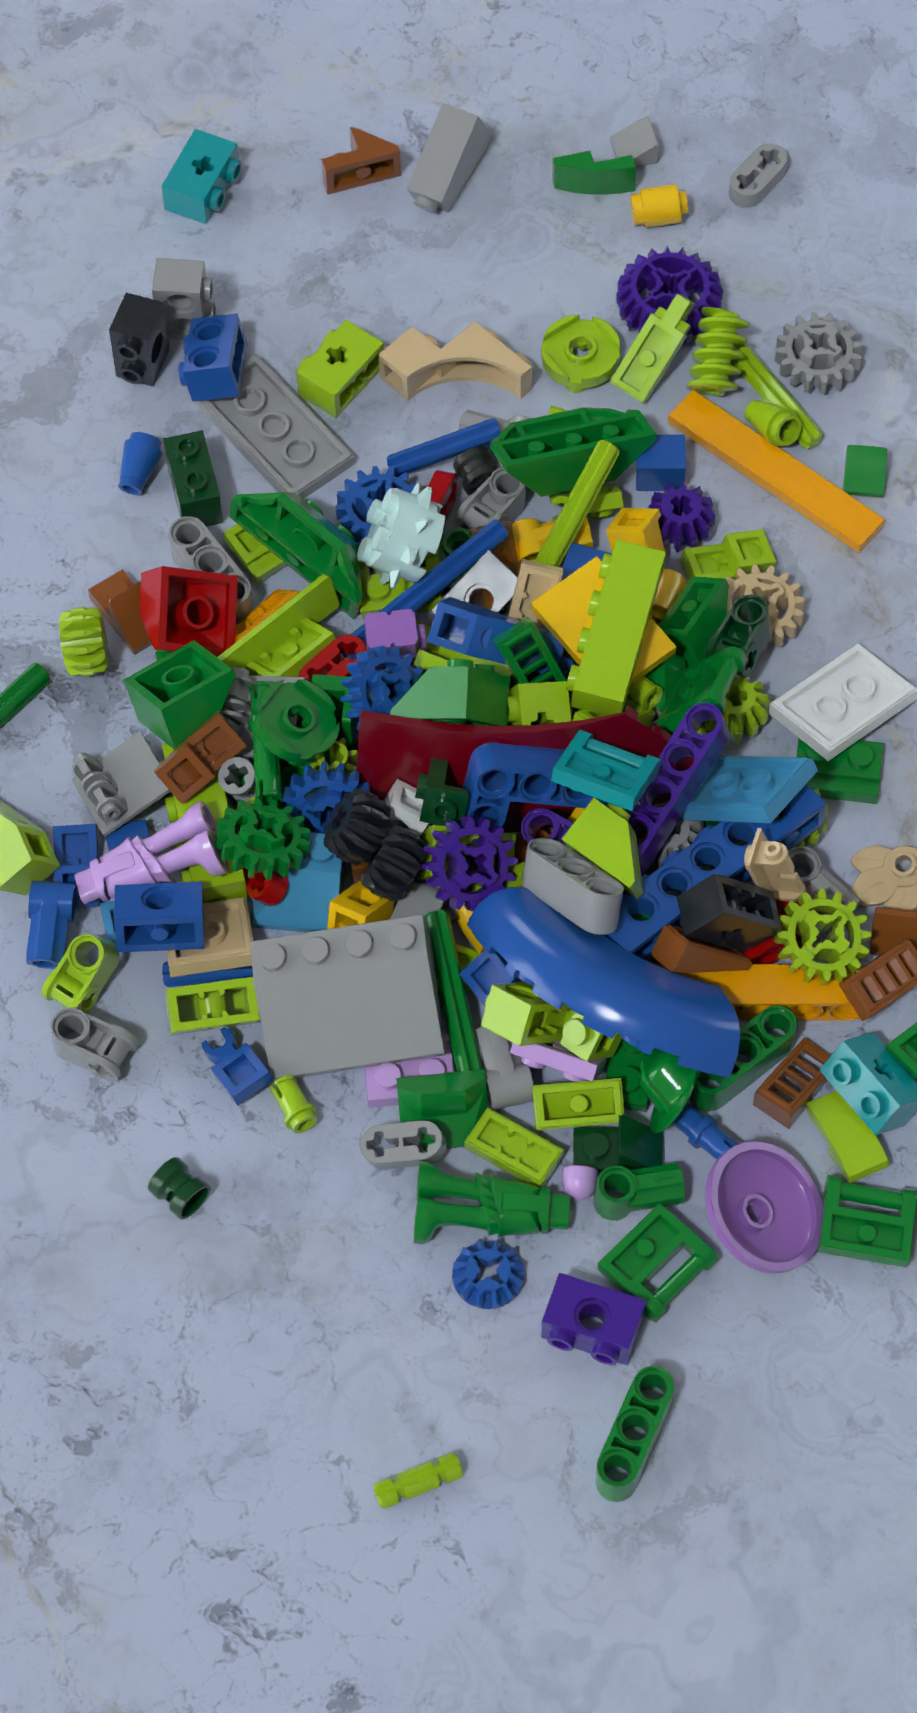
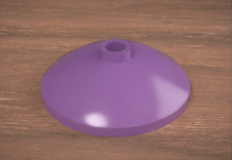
M760 1141L738 1144L724 1152L715 1161L706 1183V1207L712 1227L724 1247L746 1266L764 1273H785L807 1262L818 1249L823 1205L816 1184L804 1166L782 1148Z

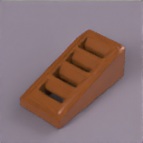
M669 924L668 926L664 925L652 949V956L669 971L677 973L749 970L752 964L750 959L740 951L685 936L683 928Z
M905 939L887 949L839 984L862 1021L868 1019L917 985V950L910 940ZM861 980L868 989L869 993L871 994L875 1002H872V1000L866 993L865 989L860 983Z
M806 1038L800 1041L754 1093L753 1105L788 1129L807 1107L806 1103L812 1101L828 1081L817 1068L803 1060L802 1057L806 1053L824 1065L831 1055ZM797 1066L814 1078L809 1081L795 1072L793 1068ZM787 1077L804 1089L799 1092L784 1082ZM779 1089L794 1100L789 1103L774 1092Z

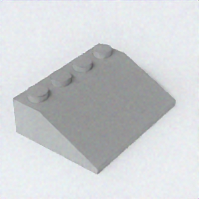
M423 914L250 941L255 993L269 1071L274 1081L285 1075H294L295 1078L377 1066L384 1063H397L445 1055L431 932Z

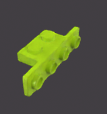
M326 574L319 576L217 658L232 669L238 667L249 670V676L298 677L302 667L335 639L333 632L318 624L339 607V601L332 585L331 577Z

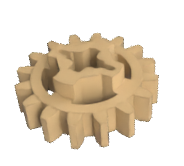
M756 564L752 566L750 574H746L739 568L736 570L735 580L725 577L729 584L727 614L738 596L758 595L768 603L772 637L769 642L773 641L780 648L783 646L784 635L792 639L796 636L797 626H802L805 597L799 596L800 585L798 583L788 585L789 574L787 572L777 577L774 575V567L769 566L766 573H760ZM786 608V614L779 620L778 616H781L783 609Z

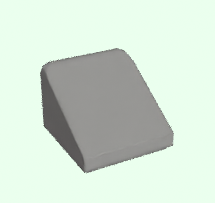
M649 116L636 121L610 137L616 158L632 155L636 167L658 162V142Z

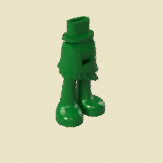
M421 1160L419 1162L413 1243L415 1244L429 1242L435 1229L442 1226H464L487 1230L488 1236L497 1234L498 1238L538 1233L540 1224L541 1233L547 1234L548 1228L568 1230L570 1195L551 1194L550 1187L540 1188L520 1181L501 1179L490 1174L489 1179L477 1172L475 1180L455 1177L440 1172L431 1162ZM450 1197L476 1200L480 1207L444 1203L434 1199Z

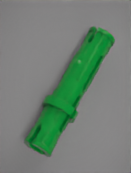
M257 681L256 685L252 683L249 686L251 717L248 719V731L252 733L255 798H260L263 805L269 806V803L273 799L275 800V797L278 804L283 801L280 757L270 752L261 740L253 734L251 724L254 720V709L258 700L273 682Z

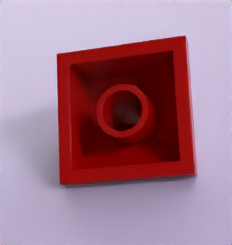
M166 566L142 572L139 614L154 650L174 652L195 640L218 657L235 644L238 576Z

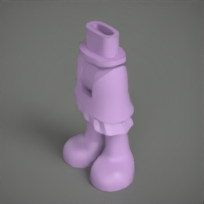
M199 801L193 804L183 817L156 834L144 839L138 835L133 839L128 837L119 846L100 857L99 862L98 859L90 861V868L74 874L82 902L87 904L99 898L103 902L110 901L111 898L115 899V885L174 883L170 876L171 873L194 865L203 866L212 876H221L228 873L227 861L221 860L222 850L215 847L217 826L206 803ZM191 839L190 841L181 845L180 847H177L163 855L156 857L157 853L173 845Z

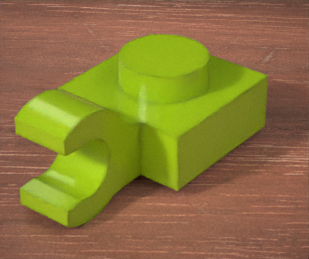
M615 483L602 485L588 512L590 517L609 516L614 513L613 509L624 507L622 491ZM554 494L549 497L552 505L565 504L570 494ZM558 516L552 517V520H556Z

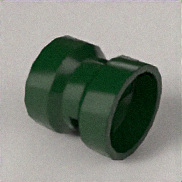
M173 1157L154 1173L149 1181L148 1191L157 1199H165L169 1202L170 1211L183 1220L193 1215L203 1205L210 1194L211 1187L201 1177H192L189 1173V1166L179 1157Z

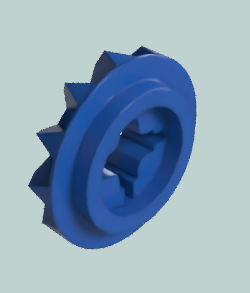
M479 1238L475 1244L467 1248L463 1247L460 1255L453 1262V1285L458 1295L468 1304L481 1309L499 1308L514 1300L522 1289L524 1265L518 1257L515 1248L507 1247L499 1239L492 1242L483 1241ZM477 1262L488 1268L499 1263L496 1269L499 1283L489 1277L477 1282L480 1276V1268Z

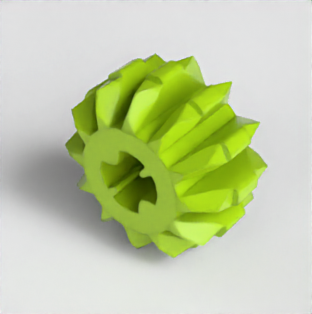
M86 606L62 612L59 617V639L66 671L71 676L81 675L82 677L93 676L96 673L106 671L109 666V652L102 612L97 607L87 608Z
M750 676L747 678L734 677L725 697L727 705L722 715L729 727V735H733L737 744L742 739V733L754 738L758 732V726L764 727L768 719L767 709H769L770 699L767 694H763L764 686L762 682L750 683ZM705 721L704 727L706 732L713 731L717 721Z

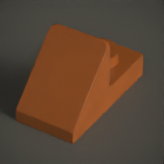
M350 127V152L337 153L331 157L321 159L323 184L327 195L401 176V153L399 146L355 127Z
M122 569L88 589V593L94 605L102 612V615L131 652L136 655L151 646L152 643L139 614L141 581L134 584Z

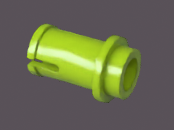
M643 676L630 686L628 696L640 704L644 710H650L661 700L663 689Z
M285 1075L275 1080V1085H271L269 1090L276 1098L285 1115V1126L297 1134L306 1132L314 1127L317 1123V1109L314 1105L308 1104L294 1075Z

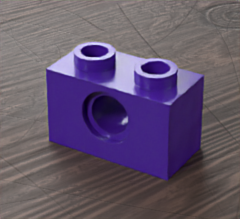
M559 1273L542 1319L541 1338L547 1339L551 1346L560 1350L572 1351L575 1348L590 1353L593 1359L603 1364L616 1365L618 1362L628 1366L645 1317L646 1300ZM587 1317H596L603 1322V1325L598 1329H587L580 1322Z

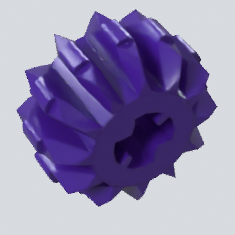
M683 481L679 489H675L667 483L664 493L654 492V495L651 497V504L648 508L660 510L661 516L658 519L663 544L664 546L670 543L674 544V549L677 553L682 545L692 548L697 547L698 541L707 542V539L710 537V530L715 525L716 515L713 511V502L711 497H702L703 491L700 486L693 490H688L685 481Z

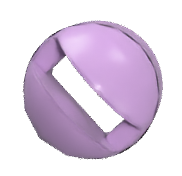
M567 1166L562 1169V1187L565 1194L570 1195V1199L582 1201L592 1196L598 1180V1170L587 1166Z

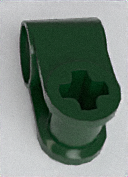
M750 594L738 598L733 603L720 627L712 634L706 648L705 659L727 647H738L745 652L747 657L743 670L738 673V676L744 678L750 676L757 664L758 658L772 637L768 603L764 598Z

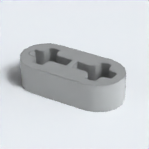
M764 144L755 149L730 177L729 197L735 205L747 208L760 203L785 176L788 157L786 151L776 144ZM763 162L768 164L764 170H762ZM754 181L753 189L748 187Z
M430 1121L376 1125L365 1131L360 1141L362 1155L372 1166L378 1169L419 1166L420 1160L434 1164L443 1157L447 1147L444 1134L437 1125ZM425 1133H428L432 1140H435V1143L428 1145L427 1152L424 1153L416 1145L408 1146V1143L421 1142ZM382 1137L389 1144H399V1147L386 1148L384 1156L381 1157L372 1150V1147L379 1145L380 1138Z

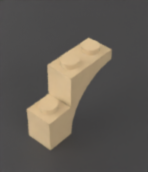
M476 321L471 323L443 348H440L433 337L429 335L424 336L412 326L379 353L380 378L407 400L427 388L452 381H478L492 384L513 393L520 399L532 390V366L528 359L519 352L514 353L502 343L500 337L494 331L484 329Z

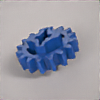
M373 466L372 474L368 476L359 470L357 471V481L354 482L346 479L344 481L345 491L337 492L336 518L340 520V525L350 531L355 542H358L368 536L371 524L366 519L372 502L375 499L383 501L389 488H399L411 493L417 483L409 485V474L406 472L399 477H395L394 467H389L385 474H380L378 467Z
M383 645L356 654L358 662L349 663L346 666L352 675L351 678L341 680V684L349 688V694L342 696L341 702L350 703L352 706L346 714L347 718L358 717L360 719L361 710L390 714L391 709L418 681V676L423 671L422 667L412 668L410 664L413 656L411 654L400 655V649L397 646L385 648ZM378 665L387 666L385 670L377 671L374 669ZM359 720V722H358V724H357V728H356L358 731H359V723H360V720Z
M322 761L319 771H315L308 764L305 766L304 776L301 777L300 775L293 774L290 787H285L282 810L288 806L293 807L292 817L303 816L305 818L304 828H309L312 833L324 834V828L329 822L328 816L333 813L335 803L341 802L345 793L348 791L352 792L356 788L370 792L371 785L369 782L358 784L360 776L358 770L351 772L349 775L345 774L344 763H339L336 770H329L327 761Z

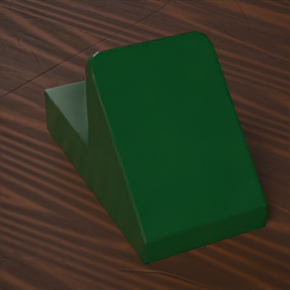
M619 1115L618 1128L573 1127V1166L594 1168L598 1170L599 1176L603 1170L611 1166H622L633 1170L662 1165V1132L653 1133L650 1126L625 1115Z

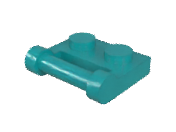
M579 730L553 767L551 781L568 787L573 791L608 802L613 806L633 811L649 784L655 781L660 770L661 759L651 755H647L646 758L595 740L592 733Z

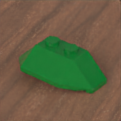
M583 407L512 422L500 432L497 438L491 441L490 449L508 474L543 497L572 490L600 440L608 441L620 450V454L604 483L615 481L656 441V432L639 410H627L624 413L609 408Z
M295 492L237 494L231 500L229 517L310 584L322 574L331 577L332 585L339 601V608L352 619L359 614L363 596L360 563L357 558L358 544L349 530L342 525L335 526L324 517L321 508L310 499L304 500Z

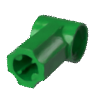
M678 1163L633 1170L622 1166L608 1167L598 1177L593 1197L594 1208L601 1217L617 1221L625 1218L632 1211L652 1209L659 1203L664 1207L684 1204L686 1197L682 1170L679 1168ZM616 1188L621 1190L625 1196L613 1198L605 1190Z

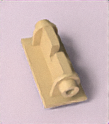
M757 828L753 843L748 845L745 851L744 865L746 870L749 871L757 887L773 891L775 901L797 902L800 895L805 892V885L798 873L794 871L795 866L786 846L780 842L767 841L762 828Z

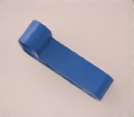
M485 743L478 746L470 757L463 785L464 789L469 790L465 816L473 817L475 824L479 818L490 820L489 829L494 826L503 827L510 801L586 808L595 797L573 791L568 787L551 781L553 767L565 750L511 744ZM597 799L598 801H600V802H601L602 804H604L605 806L608 804V802H605V801H603V800Z

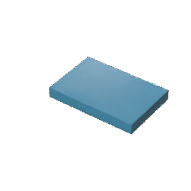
M718 756L679 820L771 823L814 776L818 769L812 758Z

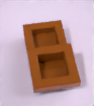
M218 710L188 736L154 770V773L183 804L215 778L214 773L221 768L222 764L228 759L233 758L247 744Z

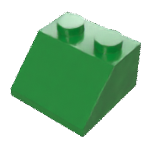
M194 640L123 679L138 721L175 750L218 710L221 712L235 679V674L232 668Z
M448 659L447 666L430 667L391 709L390 715L450 724L507 726L510 677L494 673V666L473 664L472 660Z

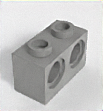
M157 258L152 296L154 300L164 302L168 338L184 339V336L189 335L192 318L216 315V303L211 301L213 278L206 277L205 261Z

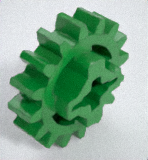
M255 798L252 806H248L247 803L240 800L238 801L237 810L227 807L224 818H219L215 847L222 850V861L234 860L233 871L237 872L243 867L248 869L249 878H254L257 872H262L266 880H271L272 873L276 871L281 876L287 877L290 867L299 870L302 859H307L311 831L309 828L303 827L305 818L303 816L292 817L293 807L291 806L285 807L283 810L277 808L278 803L274 799L269 803V806L263 805L260 798Z

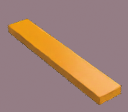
M692 390L668 415V424L857 553H860L884 527V518L779 447L770 444L763 436L695 390Z

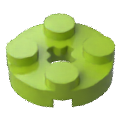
M580 315L563 317L551 324L544 334L541 346L542 366L554 381L565 385L569 392L581 393L587 388L596 387L610 379L620 365V341L618 334L610 324L597 317H593L592 321L580 319ZM578 347L580 350L589 349L586 356L573 355V348Z

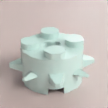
M417 483L411 493L399 488H389L383 501L375 499L372 502L366 519L371 524L368 536L364 537L359 546L357 558L359 561L366 563L368 567L381 571L380 584L384 585L390 580V588L394 589L400 578L411 583L418 582L427 571L420 567L428 552L436 554L443 533L445 516L439 514L443 506L430 501L431 487L427 486L421 491V485Z

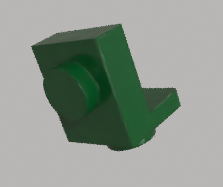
M431 757L428 774L419 773L415 798L423 800L420 822L446 827L445 822L452 820L460 826L461 818L465 816L469 790L444 785L448 766L447 760Z

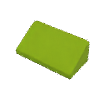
M621 1078L532 1086L535 1130L618 1123L619 1115H624Z

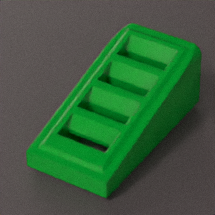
M528 617L491 639L517 684L542 683L552 677L555 682L566 681L534 622ZM530 638L532 643L513 655L510 649ZM536 651L539 653L540 657L520 668L518 662ZM545 664L548 670L528 682L525 676Z

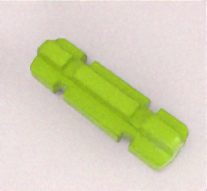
M450 1452L438 1457L437 1463L433 1464L430 1460L396 1474L397 1479L391 1480L388 1477L376 1482L373 1485V1490L378 1504L381 1508H388L398 1504V1499L401 1497L408 1500L440 1487L439 1483L441 1481H445L447 1484L460 1479L463 1476V1468L457 1455Z

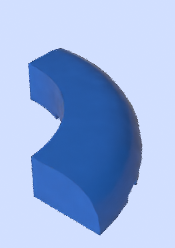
M508 887L496 891L482 900L471 914L467 925L489 954H496L498 952L507 961L505 970L513 977L517 976L523 982L533 985L532 992L559 1010L563 1008L564 1004L569 1006L573 1011L584 1016L582 1024L611 1039L618 1032L627 1043L638 1047L639 1051L651 1055L653 1049L656 1048L678 1056L677 1063L680 1066L727 1078L730 1077L738 1056L740 1027L735 1009L720 986L673 973L634 955L604 935L583 930L540 900L528 888Z

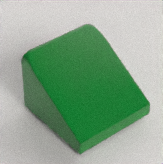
M863 445L847 446L843 491L854 496L883 498L887 448Z

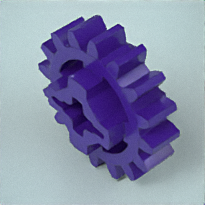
M462 816L460 826L452 820L445 822L446 834L433 831L432 836L437 841L435 847L424 846L423 850L427 854L432 855L430 862L421 864V868L432 871L433 876L428 878L425 883L428 887H440L435 896L437 900L444 902L450 898V907L458 910L461 909L465 902L466 909L474 911L479 901L481 902L496 891L505 889L502 886L504 880L515 881L516 877L507 871L508 866L518 863V859L507 856L506 851L510 850L514 843L510 840L500 841L504 832L502 827L494 826L489 829L490 820L479 818L475 824L473 817ZM466 835L479 836L466 845L457 840ZM461 854L472 856L471 863L478 873L467 871L469 865L465 861L466 858ZM445 856H446V862H447V870H446V872H445V869H444ZM493 856H494V858H495L494 871H493ZM470 883H476L482 887L473 892L460 891L462 888L466 889Z

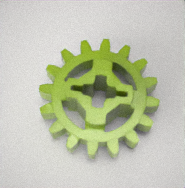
M819 889L815 894L814 900H812L807 892H804L798 898L799 905L790 901L784 909L788 916L781 915L779 917L782 929L785 931L776 934L774 943L784 944L785 948L779 953L778 958L779 960L788 958L792 960L793 963L788 970L790 974L798 969L803 970V982L808 983L814 975L819 976L821 986L828 984L831 975L840 983L847 977V970L855 973L861 966L858 959H864L869 953V949L861 944L871 938V932L861 930L860 928L867 920L866 915L855 917L852 912L857 903L852 901L846 906L841 903V892H837L832 899H827L825 890ZM816 911L828 912L833 915H819ZM844 926L849 933L850 942L845 939ZM830 927L833 928L827 940L823 943L820 942L816 947H812L813 943L817 940V935L822 932L825 933ZM795 932L801 936V949L796 942ZM813 960H827L829 964L818 963Z

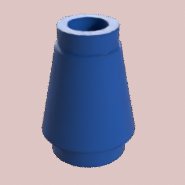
M133 432L130 439L124 441L120 482L118 485L120 490L131 495H141L143 488L163 455L160 450L162 443L158 438L144 432Z

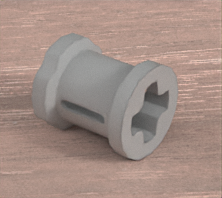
M234 757L224 762L218 772L220 786L237 801L242 800L247 803L256 796L254 766L242 757ZM245 773L246 775L243 777L245 784L239 787L241 784L239 777Z

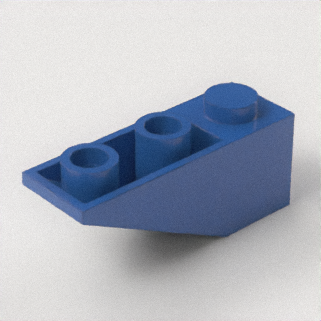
M448 597L438 602L427 642L468 656L506 665L491 639L521 620ZM536 626L559 667L564 647L548 629ZM527 638L510 650L514 655L532 642L530 638ZM536 651L518 662L520 668L537 659L540 655ZM544 664L534 670V672L544 673L548 668Z

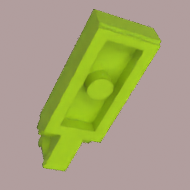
M676 294L667 310L659 307L655 314L651 313L611 378L610 383L641 403L646 404L688 336L686 334L691 325L685 321L695 303L681 294Z

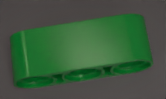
M770 1006L740 1028L738 1054L748 1055L753 1061L749 1063L736 1061L729 1078L698 1071L690 1095L692 1103L700 1110L716 1111L788 1056L794 1045L797 1028L796 1017L792 1011L782 1006ZM776 1028L783 1031L786 1035L773 1037L766 1031ZM704 1080H713L716 1081L720 1085V1087L716 1089H707L700 1084V1082Z
M649 1366L638 1371L599 1455L596 1466V1487L601 1496L609 1501H624L632 1496L671 1410L674 1382L669 1372L662 1367ZM647 1387H656L664 1393V1396L658 1400H650L645 1398L641 1391ZM630 1427H638L644 1430L647 1435L641 1440L634 1441L625 1437L623 1432ZM618 1467L624 1469L629 1476L623 1481L616 1482L607 1478L605 1472L610 1468Z

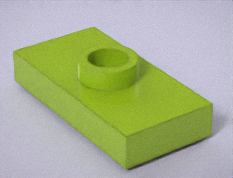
M488 1107L464 1142V1149L525 1183L540 1188L544 1187L564 1156V1149Z

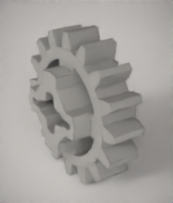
M812 312L811 319L808 321L800 315L796 316L795 327L786 323L783 335H778L775 363L780 364V375L787 376L791 374L790 385L795 386L802 382L805 384V392L808 393L813 386H818L821 394L826 393L827 385H832L836 390H840L842 380L852 382L855 370L860 369L863 345L862 342L857 341V330L846 331L847 320L845 319L837 324L832 322L833 314L828 313L824 320L819 319L816 312Z

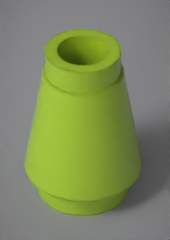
M753 400L745 409V419L773 446H789L797 440L801 433V420L793 409L760 400Z

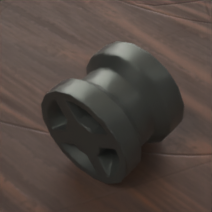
M487 447L470 448L461 453L453 463L455 473L458 477L463 478V489L468 496L473 494L498 469L497 466L492 465L493 456Z

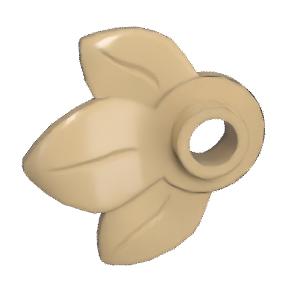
M874 845L861 849L850 859L853 867L861 873L853 883L851 893L860 900L858 907L885 904L886 908L916 910V848L899 846L890 850ZM902 860L912 862L911 868L905 872L898 871L896 869L897 864Z

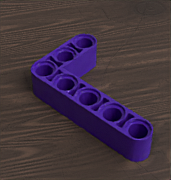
M707 702L698 703L687 711L659 756L661 766L655 781L649 784L633 811L626 809V812L631 816L628 823L634 832L639 829L649 831L646 840L637 844L641 876L646 874L728 741L729 727L722 713L714 704ZM707 720L717 721L716 727L712 732L708 734L697 733L699 726ZM686 756L694 757V762L689 769L685 771L675 770L676 762ZM666 792L671 794V799L667 805L660 808L652 806L653 800L657 795ZM537 808L528 812L523 818L521 832L524 839L529 843V841L535 839V835L540 827L552 825L553 831L548 838L566 846L562 838L574 823L551 810Z

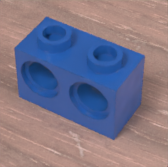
M238 313L192 318L189 335L184 336L183 339L184 362H180L178 367L181 385L187 386L192 402L239 397L247 340Z

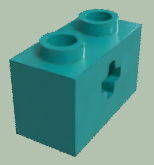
M194 129L161 185L164 210L207 224L213 212H218L221 209L230 183H235L240 176L242 161L238 157L237 143Z
M871 1032L843 1040L819 1071L875 1135L905 1126L917 1112V1082L885 1050L886 1046Z

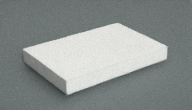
M858 643L771 702L768 714L829 761L917 700V688Z

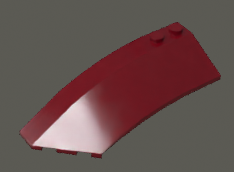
M628 705L623 713L579 721L514 726L450 724L361 710L356 770L360 772L358 784L369 782L371 785L370 792L377 795L379 799L384 800L397 779L417 788L419 773L428 774L431 757L448 761L444 785L463 788L472 752L478 746L485 743L566 750L577 732L583 730L592 733L593 739L644 758L647 755L659 758L672 735L658 725L648 728L637 720L639 713ZM686 756L676 762L675 770L685 771L689 769L694 762V757ZM666 792L657 795L653 800L652 806L656 802L660 804L669 801L671 794ZM510 801L506 820L502 827L504 829L503 833L521 832L523 818L534 809L545 808L568 819L576 807ZM544 825L540 827V829L551 830L553 829V826Z

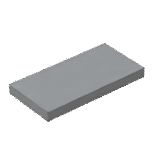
M257 353L244 361L239 397L194 401V404L277 492H295L304 499L355 465V456Z

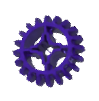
M666 246L663 253L660 254L651 248L648 258L637 254L634 264H627L624 269V275H620L617 287L618 292L616 293L621 320L627 321L629 332L638 330L639 334L650 314H655L659 307L667 310L676 294H681L690 300L691 295L697 293L700 299L695 303L685 321L691 327L686 334L688 336L684 342L688 345L692 335L697 336L704 333L698 327L699 321L707 318L702 314L701 309L703 307L722 309L721 301L723 300L718 272H712L710 261L700 263L701 258L698 252L690 257L686 256L684 247L678 253H672L669 247ZM647 288L650 291L648 297L642 300L640 293Z

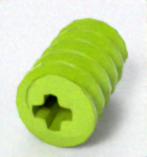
M703 307L701 309L702 314L707 318L701 319L698 327L704 333L698 334L695 338L696 345L701 349L695 350L692 354L693 360L698 364L693 365L689 369L690 376L696 380L689 381L686 387L688 390H695L701 395L719 397L725 395L726 391L738 390V385L729 381L728 376L741 374V369L732 365L731 360L744 359V354L734 349V345L747 343V338L738 334L737 329L749 328L750 323L740 318L734 312L720 308Z

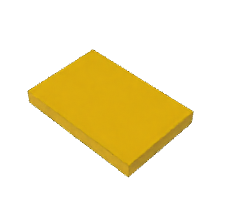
M597 556L531 602L532 612L579 666L583 653L577 652L583 627L591 629L594 616L588 615L590 600L594 590L602 591L605 580L599 578L602 561ZM651 617L631 685L676 653L677 646Z

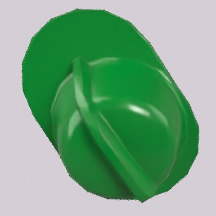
M656 1048L653 1049L651 1055H644L640 1065L641 1073L638 1082L654 1104L650 1120L651 1132L660 1133L669 1127L683 1110L693 1090L698 1071L678 1065V1056Z

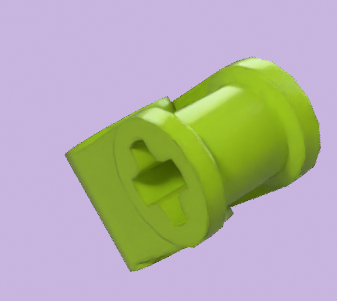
M82 934L76 937L70 943L69 948L57 967L46 979L41 990V996L48 1001L54 999L66 1008L80 1009L88 1014L97 1002L99 994L111 974L117 968L119 952L117 953L116 945L106 938L90 934ZM97 945L99 958L94 965L90 966L88 953L93 946Z

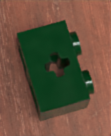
M203 430L163 438L167 468L180 518L184 516L198 518L206 527L223 523L220 494Z

